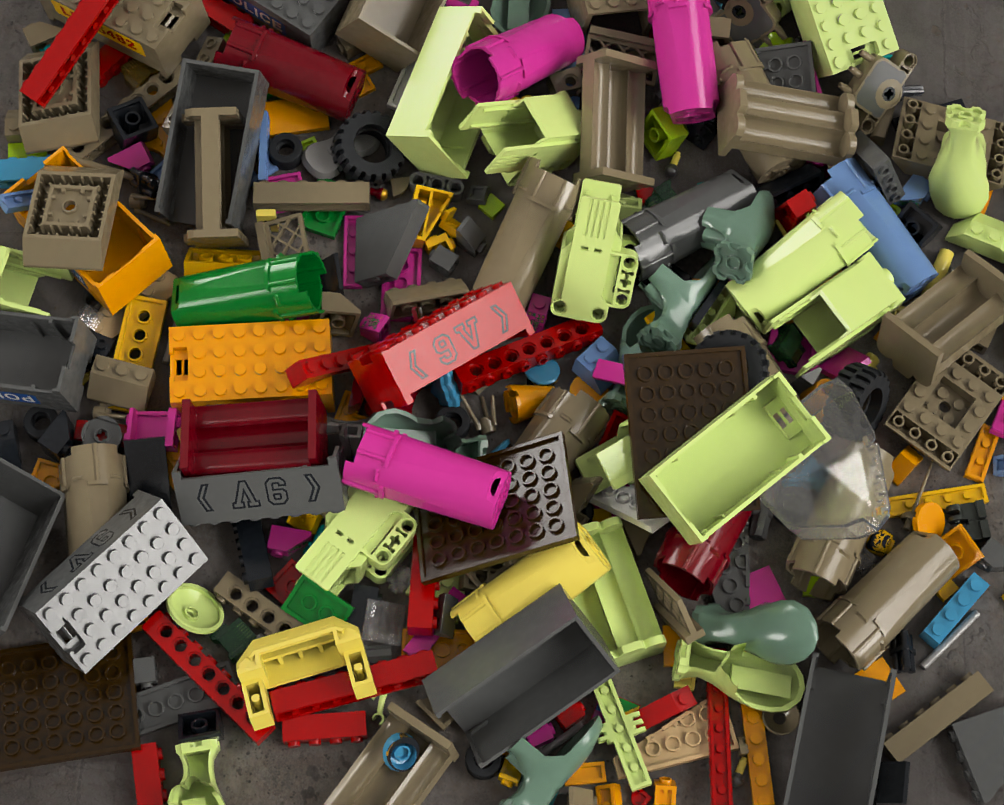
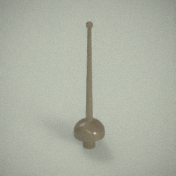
M934 461L930 463L912 511L904 512L900 517V520L905 523L903 526L905 531H911L912 519L916 514L914 511L919 504Z

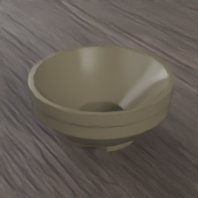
M796 705L788 712H777L784 715L785 722L783 724H776L774 722L773 716L776 713L762 712L763 724L772 734L788 735L799 725L800 712Z

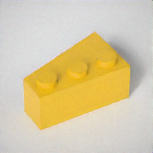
M416 184L412 199H419L427 204L429 211L412 246L413 248H423L425 241H427L439 222L441 214L450 204L454 193Z

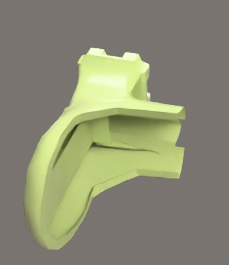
M960 104L947 105L945 125L949 131L943 136L940 151L928 177L929 193L935 208L944 216L954 219H966L980 213L989 200V183L986 177L987 162L985 158L986 142L984 135L980 132L985 128L986 111L980 107L965 108Z
M205 739L198 742L175 745L176 753L180 756L183 764L184 774L180 784L171 789L168 805H225L214 773V760L221 750L218 739Z

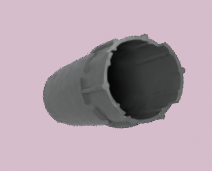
M730 169L652 207H644L641 211L634 212L633 215L621 220L623 234L632 235L639 242L637 246L632 244L625 246L627 249H634L638 254V269L636 276L639 277L638 280L643 281L651 277L662 264L670 269L672 268L670 265L702 249L700 242L705 243L702 240V234L706 227L702 226V219L707 207L736 211L751 206L757 195L753 184L733 169Z

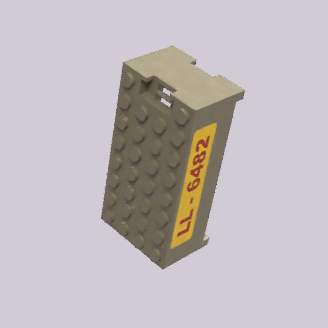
M40 0L50 20L54 22L59 20L65 24L81 1ZM119 0L94 36V39L160 71L161 75L168 79L182 61L181 54L192 40L197 41L211 22L202 0ZM168 13L171 14L170 18L167 20L164 26L161 25V22L168 15ZM175 17L179 18L171 29L167 28Z

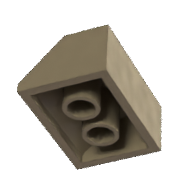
M96 354L90 371L87 399L125 409L135 408L137 411H146L157 378L155 370Z

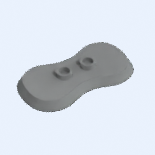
M362 134L354 139V147L360 157L371 155L380 145V141L371 135ZM334 136L307 146L302 153L301 160L304 167L311 175L318 179H332L340 174L337 169L338 163L335 164L333 161L335 154L331 150L334 144L332 142Z

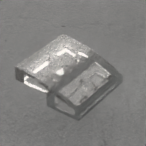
M367 599L361 633L362 640L400 646L407 605Z

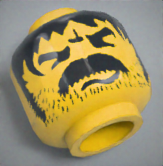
M879 527L874 528L866 541V550L880 557L888 554L895 543L892 533Z

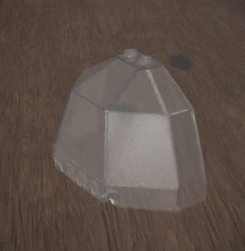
M835 378L819 385L800 401L810 415L816 417L832 439L820 446L760 495L762 504L802 540L861 539L877 533L890 517L889 495H887L886 479L883 477L885 474L883 463L880 459L879 444L874 443L876 440L875 432L852 389L839 378ZM786 412L784 417L791 423L793 419ZM781 418L777 420L782 428L787 426Z

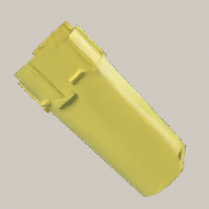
M577 522L580 540L523 557L488 584H481L479 588L453 606L450 616L453 619L459 615L460 621L474 642H477L559 583L573 600L610 571L611 565L589 532Z

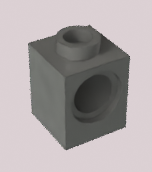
M440 244L436 249H432L428 256L429 267L447 278L450 277L459 264V256Z
M154 656L133 659L136 686L138 688L141 687L142 690H147L154 685H158L157 662Z

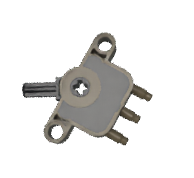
M716 0L723 5L721 10L710 17L731 19V42L744 41V38H746L754 49L756 47L753 43L761 39L768 46H773L767 36L773 30L782 40L787 38L784 30L779 25L781 20L780 10L773 0Z
M863 49L859 51V55L864 58L862 64L858 69L853 66L848 68L849 72L854 75L848 85L842 82L838 84V88L841 91L852 93L855 96V107L859 111V127L857 131L861 130L865 135L872 133L887 109L896 106L899 101H902V97L922 96L924 94L922 85H904L917 64V56L905 49H899L889 60L876 53L870 54Z

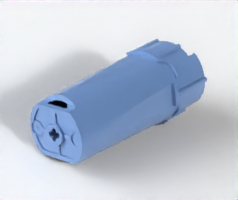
M846 158L827 170L831 178L813 193L816 199V208L839 191H842L852 200L864 215L859 221L873 236L878 238L874 246L859 258L871 252L881 267L891 272L894 284L906 298L903 302L905 303L919 294L939 274L880 192L881 189L875 186L876 181L869 178L855 158Z

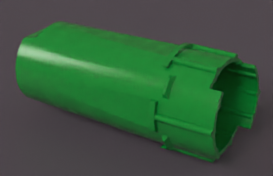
M306 251L290 255L279 253L273 258L176 277L173 281L171 314L176 326L181 327L278 320L282 322L285 319L291 321L296 320L297 317L324 313L325 310H322L321 307L323 285L321 284L320 275L327 273L318 252Z

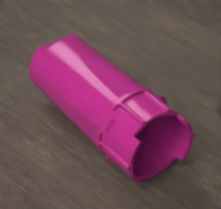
M647 0L648 22L653 28L663 110L670 115L673 124H693L715 118L716 108L720 101L710 16L713 14L710 0Z
M557 14L542 16L501 34L490 35L465 46V50L461 55L456 56L453 61L451 79L459 95L463 99L469 97L475 102V105L484 102L510 100L519 95L520 93L518 92L574 63L576 58L584 52L585 39L583 31L574 18H565Z
M365 422L362 424L363 427H366V432L356 451L354 462L345 460L342 479L344 485L374 494L375 498H387L493 530L495 528L510 489L512 477L510 471L414 439L405 433L400 434L398 430L393 432Z

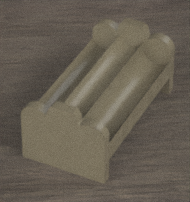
M609 48L578 56L576 58V66L583 69L580 172L572 175V183L575 184L577 178L582 180L589 178L620 184L622 186L621 193L654 186L655 178L643 176L646 73L658 70L657 62Z
M733 73L719 90L720 103L717 106L718 155L726 156L733 148L828 164L829 170L846 158H851L856 152L857 137L855 133L859 127V111L854 108L855 96L852 93H843L840 97L748 81L744 80L743 74Z
M237 107L185 109V114H182V123L185 126H193L196 230H188L187 234H183L184 243L186 245H195L197 248L249 247V239L238 228H230L225 223L226 219H228L231 204L230 130L245 129L246 119Z
M968 249L964 252L961 265L896 315H893L890 311L883 315L877 339L879 351L885 357L892 359L893 367L909 379L914 376L921 385L930 386L936 381L938 374L1004 322V274Z
M391 702L387 707L390 713L323 805H421L451 762L455 763L458 759L459 754L453 742ZM395 733L409 734L419 744V759L414 767L408 771L397 772L391 770L384 762V744Z

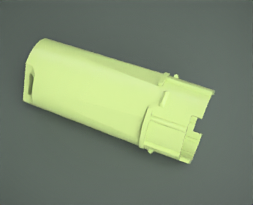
M839 191L818 208L813 209L810 214L808 213L801 223L754 261L753 275L749 281H746L743 285L736 283L735 280H731L725 287L745 316L750 318L759 330H762L770 320L807 296L845 266L849 267L851 263H854L857 258L873 247L878 238L873 236L859 221L864 216L859 208L846 194Z

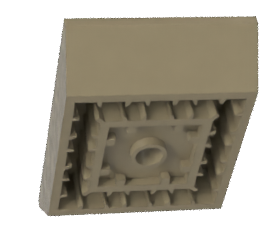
M98 41L89 43L60 85V89L55 92L45 108L19 91L18 128L27 155L57 150L62 146L68 148L100 142V43ZM45 51L27 54L19 60V90L23 82L32 73L34 66L44 56Z
M904 96L891 159L904 174H915L923 176L928 180L940 151L943 136L949 131L945 125L947 107ZM985 118V128L980 132L984 135L986 142V177L989 183V191L1003 188L1004 123Z
M47 165L38 170L22 235L23 266L103 271L124 169ZM69 205H75L72 210H65Z
M968 350L938 374L936 381L930 386H923L915 379L883 425L943 469L950 472L1004 396V374L971 350ZM947 385V386H949L951 389H953L954 391H952V392L949 393L948 389L945 388L944 386ZM939 404L947 405L948 412H942L939 409Z

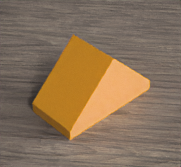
M909 445L899 453L892 463L894 471L892 482L896 486H899L923 460V457Z

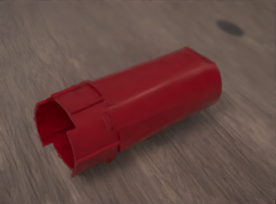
M233 16L232 19L235 20V27L226 43L224 53L216 51L213 63L260 70L269 83L268 94L341 121H345L351 116L364 86L365 70L280 35L271 28L268 30L265 25L258 26Z
M753 511L737 513L703 543L689 545L675 526L671 527L665 535V540L657 552L653 564L660 572L659 577L683 598L698 601L701 594L711 595L723 571L728 568L730 564L729 556Z

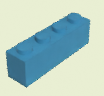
M50 155L46 157L28 156L27 158L10 157L8 159H1L0 189L10 188L22 178L27 181L44 167L43 161Z
M974 572L920 633L919 637L935 649L990 585Z

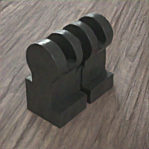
M983 499L975 500V502L953 504L945 508L946 514H956V516L948 518V523L959 524L966 522L967 525L963 526L975 543L987 542L991 538Z

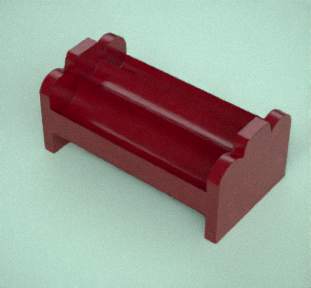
M317 389L308 390V398L194 406L191 399H182L180 470L186 478L302 467L303 465H326V458L328 457L327 413Z

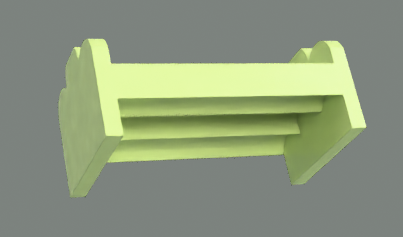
M615 516L601 522L593 521L582 525L608 559L611 570L575 597L573 601L601 635L618 667L663 653L667 641L665 636L662 635L624 533L621 518Z

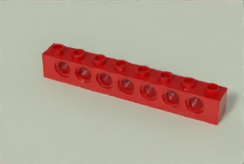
M572 319L481 354L452 370L453 378L461 395L472 393L481 387L490 386L496 381L508 379L519 372H526L534 366L544 365L552 359L561 358L573 351H579L583 347L593 344L602 336L603 328L600 323Z
M158 610L141 626L142 630L259 746L276 729V726L273 725L254 731L252 724L248 723L249 716L242 686L239 683L235 685L230 680L232 676L224 668L220 670L216 666L217 661L210 654L206 657L201 652L203 647L196 640L191 642L187 638L188 632L181 627L177 628L173 624L174 620L168 612L163 614ZM164 630H172V634L169 637H162ZM185 643L187 646L184 651H176V647L179 644ZM198 657L201 659L199 665H190L193 658ZM208 672L215 673V677L212 680H205V675ZM223 686L230 687L226 695L219 694V690ZM236 701H244V706L241 709L233 708Z

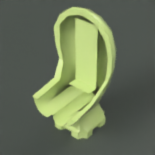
M681 638L676 643L671 675L672 681L678 682L681 679L698 677L713 684L733 700L753 709L770 713L788 712L801 701L805 691L804 677L796 663L792 665H776L745 652L744 649L747 643L734 645L730 651L707 647L697 641L687 645Z

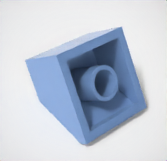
M600 336L576 358L572 371L601 396L613 383L594 379L592 377L598 359L618 363L619 354L617 349L604 337Z

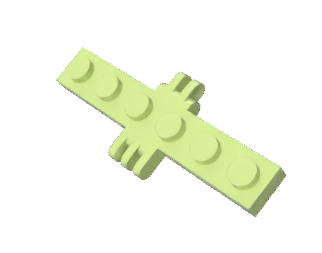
M610 678L593 690L605 723H602L603 727L600 735L604 734V736L598 738L597 742L598 744L607 742V745L614 744L631 791L634 792L652 785L634 736L647 730L645 726L636 727L644 723L642 719L633 720L640 716L639 711L625 715Z

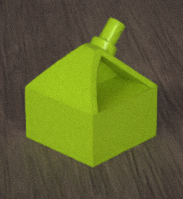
M663 106L653 108L644 121V144L655 161L673 156L688 136V128L685 124H673L670 115L663 110Z

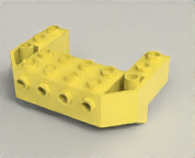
M331 616L252 640L236 663V671L242 685L249 720L254 731L275 725L267 689L346 665L357 700L377 694L359 628L335 616Z

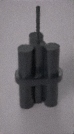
M132 167L130 170L124 168L133 175L134 179L131 180L130 185L137 189L138 193L147 195L152 199L157 197L156 192H158L160 182L158 176L145 170L140 171L135 167Z
M902 629L891 641L889 653L892 656L893 669L897 670V674L901 672L913 674L916 673L914 659L916 650L913 648L912 634H908L907 630Z

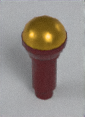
M370 187L371 196H375L379 201L387 199L388 191L385 188L375 189Z

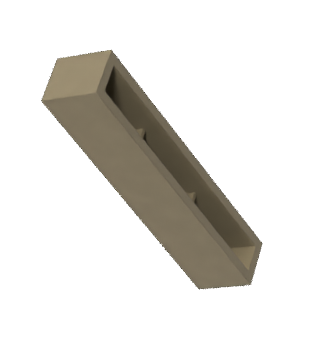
M266 180L253 182L254 211L257 209H276V211H370V182L363 180L346 182L344 180L327 182L325 180L317 182L305 180L297 182L285 180L278 182Z
M977 671L973 675L971 672L967 673L961 678L962 683L959 686L953 684L945 690L947 695L942 699L939 696L929 703L931 705L926 711L924 708L920 709L913 715L915 719L909 723L906 720L897 727L900 731L895 735L892 732L886 735L883 753L890 761H904L994 691L980 672Z

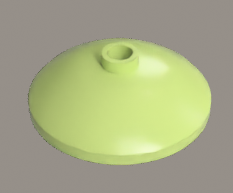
M183 583L166 599V608L171 618L181 628L189 632L211 634L217 631L223 623L224 611L221 603L215 599V596L210 591L199 585Z

